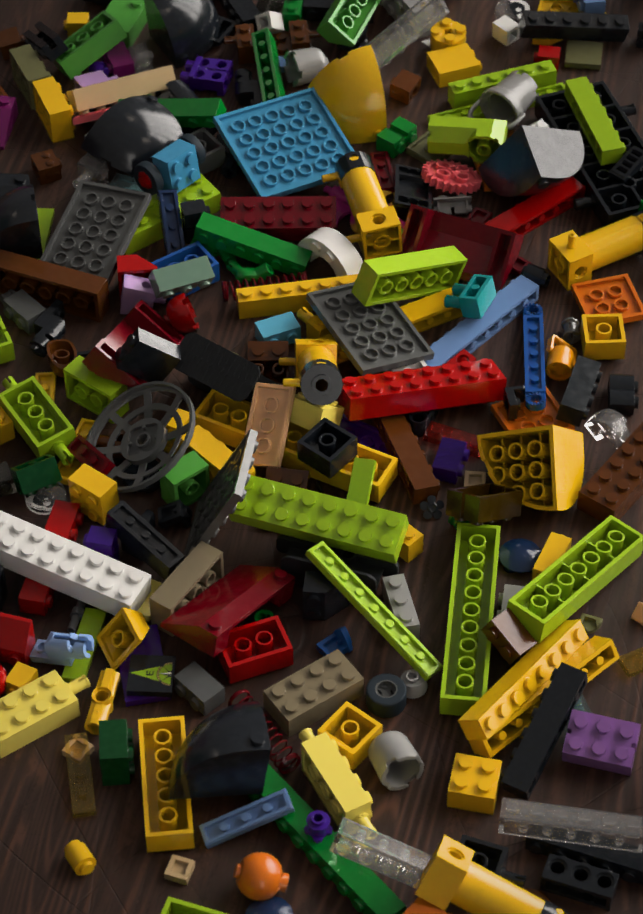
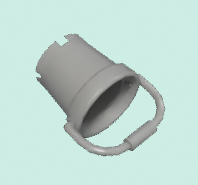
M515 70L496 86L490 87L482 93L480 99L469 109L468 118H473L472 113L480 105L486 119L507 120L508 129L513 130L526 116L525 112L535 101V97L539 96V93L536 94L535 91L538 86L527 73L524 72L520 75L517 74L518 70Z

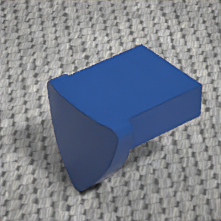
M345 626L339 627L333 634L316 644V650L323 657L336 649H339L343 655L353 650L351 637Z

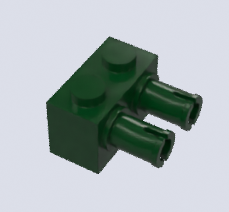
M50 454L10 468L11 478L15 483L17 492L25 496L34 495L38 492V489L43 487L45 489L57 485L56 482L62 480L55 456Z

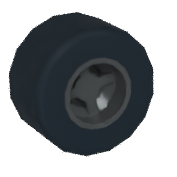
M380 674L369 680L366 686V705L371 713L381 718H391L399 715L404 710L407 687L402 679L393 674Z

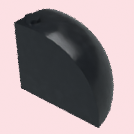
M144 0L149 34L177 69L184 66L187 60L194 61L197 56H203L214 45L213 40L217 39L220 28L218 14L212 0Z
M152 95L133 96L119 101L109 108L92 126L81 148L99 160L102 158L112 162L110 166L134 176L133 170L137 164L143 161H149L153 164L152 156L175 142L183 135V132L174 115L160 104L156 97Z
M521 125L478 169L486 185L500 196L524 197L538 194L562 184L581 168L584 160L583 140L580 131Z
M33 184L14 188L0 196V249L40 259L43 253Z
M258 701L243 702L223 708L204 719L191 731L183 741L173 761L169 776V800L263 794L271 747L265 716Z

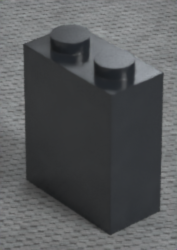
M138 327L133 334L127 337L123 346L116 350V368L147 382L163 381L181 361L180 346Z

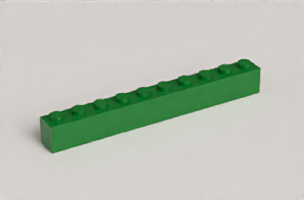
M268 764L263 794L248 795L250 800L254 802L286 788L295 811L274 820L282 833L286 832L291 837L294 846L298 849L301 848L306 853L308 860L321 869L323 876L327 880H332L336 884L340 894L347 896L359 913L403 914L406 910V905L334 831L331 835L324 837L321 843H315L310 835L304 833V827L307 825V816L314 810Z

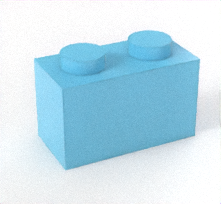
M292 311L254 322L257 341H288L289 344H293L295 339H301V326Z

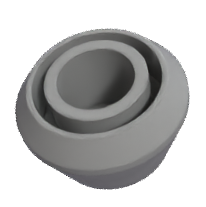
M415 669L406 670L400 676V679L404 681L407 687L406 698L415 699L426 693L427 681Z

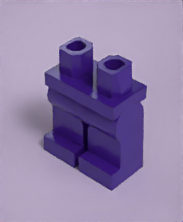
M197 56L195 61H186L185 71L181 72L180 80L188 84L192 91H217L218 96H225L234 75L233 61L214 58L203 59V56Z

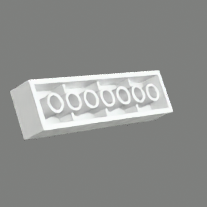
M0 510V565H3L4 568L112 615H116L122 607L138 611L151 592V574Z

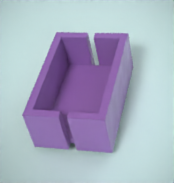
M572 709L568 733H566L562 750V761L631 776L641 724Z

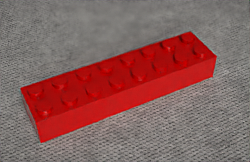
M487 358L479 361H463L457 364L446 363L441 366H424L419 369H404L403 371L396 372L386 371L381 374H365L358 377L348 376L342 379V392L336 401H338V405L345 408L344 414L349 421L500 401L504 398L507 378L493 360Z

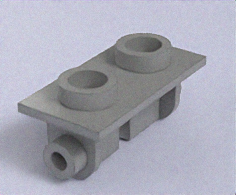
M460 194L456 197H447L441 195L433 198L432 207L435 211L450 215L451 208H454L455 215L468 214V212H472V205H470L472 196Z

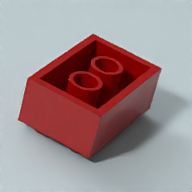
M278 615L232 628L229 633L227 648L218 654L230 684L294 665L293 647Z

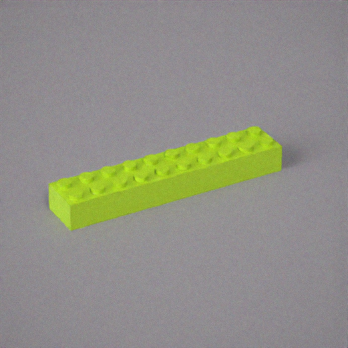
M457 522L439 714L463 716L487 692L491 641L486 638L481 629L494 617L501 526L485 524L476 526L470 523Z

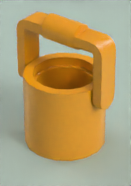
M554 334L548 338L546 374L553 380L562 381L568 379L572 374V368L576 363L577 350Z

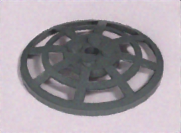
M152 381L130 388L104 408L92 425L86 440L103 455H106L113 463V454L122 453L126 459L106 475L111 479L118 476L126 480H135L131 486L118 487V493L134 492L148 487L164 477L179 462L187 450L194 433V405L189 396L180 387L164 381ZM166 391L176 394V397L171 406L163 403H152L151 392ZM143 395L144 406L132 411L124 419L116 413L126 403ZM182 399L189 408V423L184 426L179 413L176 411ZM154 410L167 412L161 421L153 418ZM144 413V419L137 421L132 426L129 424L137 416ZM174 417L177 430L168 433L166 425ZM109 419L117 424V427L111 434L107 447H96L101 431ZM124 430L126 433L122 438L121 445L115 446V441L121 431ZM186 433L185 439L182 445L180 446L178 452L174 455L173 458H171L179 446L182 435ZM175 439V442L170 452L168 454L163 452L164 448L166 447L167 441ZM156 458L161 460L155 467L146 471L148 463ZM131 464L139 465L137 474H127L123 471ZM161 467H163V468H162L159 472H157L155 475H153L152 477H150V478H148V479H146V480L143 481V478H144V477H147V476H149V475L155 473L157 470H159Z

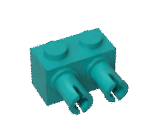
M474 274L467 285L454 283L452 287V294L454 296L446 295L444 306L446 308L461 309L463 317L481 319L497 295L493 276Z

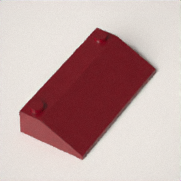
M411 204L402 233V252L396 255L454 245L468 259L460 279L469 282L474 274L493 276L495 289L502 290L519 255L524 235Z
M141 299L105 339H101L82 363L86 365L88 370L94 372L99 377L134 387L147 383V381L116 368L115 352L119 347L123 346L127 337L133 334L138 327L177 345H180L184 336Z
M239 565L162 621L160 627L214 658L227 648L230 630L267 601L280 607L291 599L296 577L279 567Z

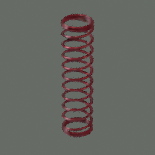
M305 271L302 274L298 272L297 281L299 280V274L302 281L308 280ZM290 273V275H289V282H291V275H292L293 280H294V282H295L296 280H295L294 275H293L292 273ZM283 274L281 277V283H283V277H285L287 283V277L285 274ZM275 275V276H274V280H273V284H275V279H276V278H277V281H278V284H279V283H280V280H279L278 276ZM267 276V277H266V284H264V281H263L262 277H259V279H258V286H260V279H261V281H262V285H267V283H268V278H269L270 284H272L271 278H270L269 276ZM244 278L242 288H244V282L249 287L247 280ZM251 278L250 287H252V280L254 282V285L257 286L255 279ZM237 279L235 280L234 289L230 280H228L227 284L226 281H222L224 302L229 301V283L233 298L236 301L237 283L239 288H241Z
M246 689L239 690L230 697L228 706H231L234 698L241 693H247V697L241 699L239 703L248 702L249 698L253 701V696H250L249 691ZM264 715L266 723H271V726L267 729L268 732L276 729V732L269 738V741L278 735L281 736L277 743L270 746L272 748L271 752L278 744L286 742L285 746L278 752H270L269 759L274 761L275 767L278 768L281 774H288L299 766L301 758L297 753H292L293 747L287 746L288 741L282 740L283 735L277 734L278 728L272 727L273 722L267 721L268 716ZM287 748L291 749L285 757L276 760L282 751ZM271 755H276L275 760L271 758ZM295 758L292 762L283 766L288 760ZM298 758L297 762L291 768L285 771L281 770L282 768L288 767L291 764H293Z

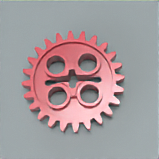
M439 159L436 161L430 160V162L426 161L421 170V179L425 183H429V186H435L436 190L442 189V192L449 191L450 194L453 192L457 195L460 193L467 195V192L473 194V192L480 190L482 183L481 174H478L479 171L473 170V167H467V164L455 163L453 160L450 162L446 159L443 161Z

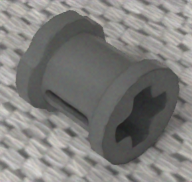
M574 317L565 318L561 322V327L564 330L563 340L569 344L577 343L581 339V334L578 331L579 321Z

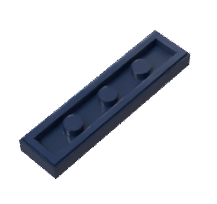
M177 189L157 191L166 255L185 247Z

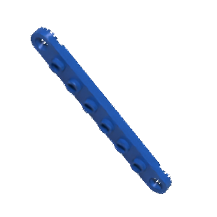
M529 303V305L526 304L523 308L525 406L531 411H540L546 407L543 309L538 303L536 305L535 303Z

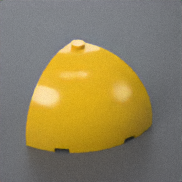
M371 45L349 51V55L341 59H334L314 77L308 88L314 87L350 144L375 142L376 135L387 128L386 103L380 70Z
M546 425L477 435L480 457L486 465L489 477L494 484L505 486V488L510 487L522 490V505L537 510L564 511L572 507L576 502L584 476V442L582 432L556 425Z

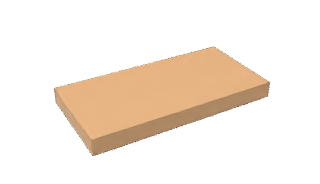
M256 382L245 432L246 435L250 428L258 432L256 441L259 444L252 455L255 458L252 466L281 468L296 387Z

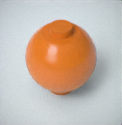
M254 852L247 855L240 864H236L233 873L240 892L247 898L255 901L268 900L274 897L278 891L285 892L289 882V873L283 872L280 862L274 856L265 852Z

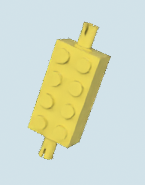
M54 669L0 698V758L2 759L79 717V702L75 694L91 687L86 675L83 674L81 677L67 683L64 682Z
M311 728L303 729L299 733V738L302 740L301 760L302 771L345 839L361 833L365 842H372L378 837V832L371 823V817H373L371 804H373L370 793L363 790L359 776L356 773H352L347 758L341 756L339 747L334 739H330L326 732L315 736Z

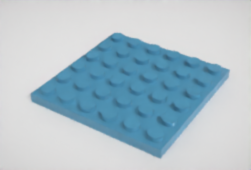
M314 87L213 117L214 125L258 197L286 196L324 184L321 176L334 173L335 164L338 159L344 154L354 151Z

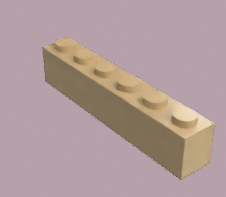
M168 65L66 92L74 113L78 112L79 115L90 113L89 109L95 108L98 111L105 109L107 104L112 103L113 106L118 103L119 99L141 95L155 96L157 91L163 93L168 89L165 84L176 80L173 66Z

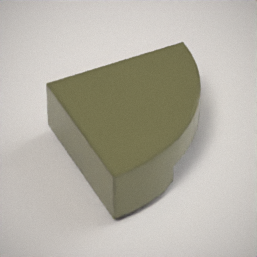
M582 613L580 616L587 634L596 632L603 624V618Z

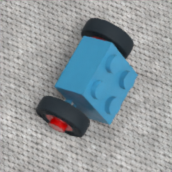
M189 133L184 134L175 142L153 155V164L149 161L137 164L133 170L135 181L143 192L150 193L151 195L157 194L158 190L177 189L178 193L201 178L199 165L205 161L206 152L197 137Z

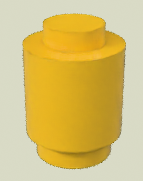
M73 840L65 846V858L77 875H88L94 870L96 859L85 843L80 840Z

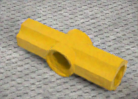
M111 668L101 670L97 686L92 692V702L84 725L85 730L91 734L99 735V721L108 720L109 714L113 711V701L120 681V673Z

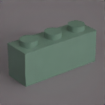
M205 255L152 270L148 278L156 299L160 297L167 299L174 296V293H188L193 290L192 288L196 287L200 289L206 288L211 285L215 275L208 256Z

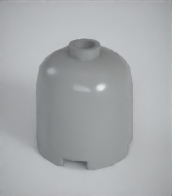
M316 47L290 50L285 52L284 59H287V66H284L285 76L288 83H293V87L311 83L314 77L329 64L328 58Z
M399 731L383 732L371 742L368 749L369 759L381 783L387 786L388 790L409 787L408 782L412 781L415 777L417 779L421 777L424 771V763L403 733Z

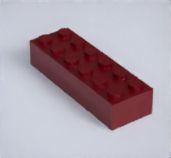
M336 196L221 197L220 218L283 241H301L321 227H330L336 230Z

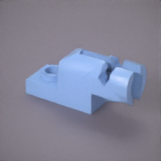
M50 632L47 640H37L29 657L32 662L72 666L75 659L91 657L90 653L86 651H94V639L89 634L80 633L77 635L76 633Z

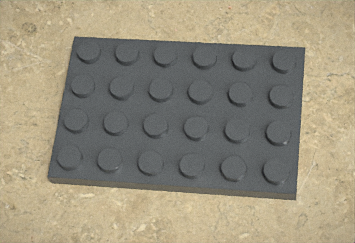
M80 180L40 260L107 278L109 286L117 270L116 256L125 254L152 199L151 194Z
M355 282L307 293V302L361 376L415 364L422 360L428 361L433 359V350L395 301L365 307L351 292Z
M250 428L198 499L184 550V559L200 541L209 544L211 537H216L220 525H225L228 515L234 513L237 503L244 500L247 492L244 490V487L249 482L251 476L248 471L255 460L252 455L259 444L256 441L257 431Z

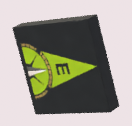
M131 654L126 689L127 696L172 697L176 656Z

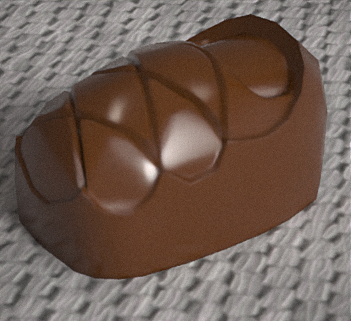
M67 339L49 341L46 349L50 368L57 376L64 377L63 369L77 357V350L73 343Z

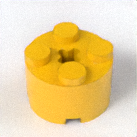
M443 18L431 28V51L466 43V26L452 21L451 18Z

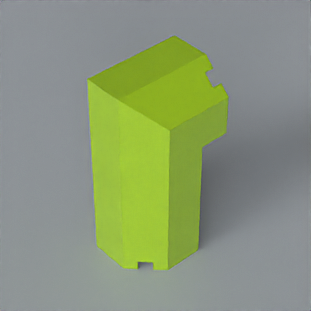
M431 115L428 124V131L430 132L429 136H427L428 153L464 155L468 158L471 156L476 164H482L506 141L508 133L507 120Z

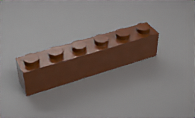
M405 414L371 418L374 426L378 428V434L382 442L385 443L386 451L389 452V455L398 458V475L412 504H420L422 501L427 502V497L430 495H434L437 500L440 482L438 479H435L431 464H428L425 452L421 450L418 438L413 434L411 424L406 420Z

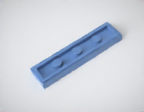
M284 788L201 824L199 828L205 846L209 849L290 814L295 810L288 791Z

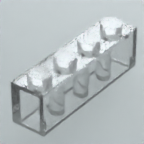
M345 817L342 818L329 851L415 889L425 867L431 859L430 854Z

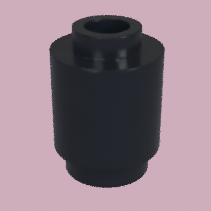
M532 263L522 268L521 275L538 284L539 288H546L551 280V273L547 269Z

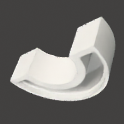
M321 227L298 243V246L313 251L310 262L319 256L324 258L333 268L336 277L359 274L363 260L353 244L337 230L330 227Z

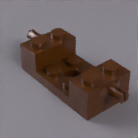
M306 20L289 21L288 33L272 34L276 41L278 56H284L285 52L290 50L310 48V38H321V35L316 30H309ZM253 24L235 25V36L224 37V44L235 43L239 64L256 63L251 33H254Z

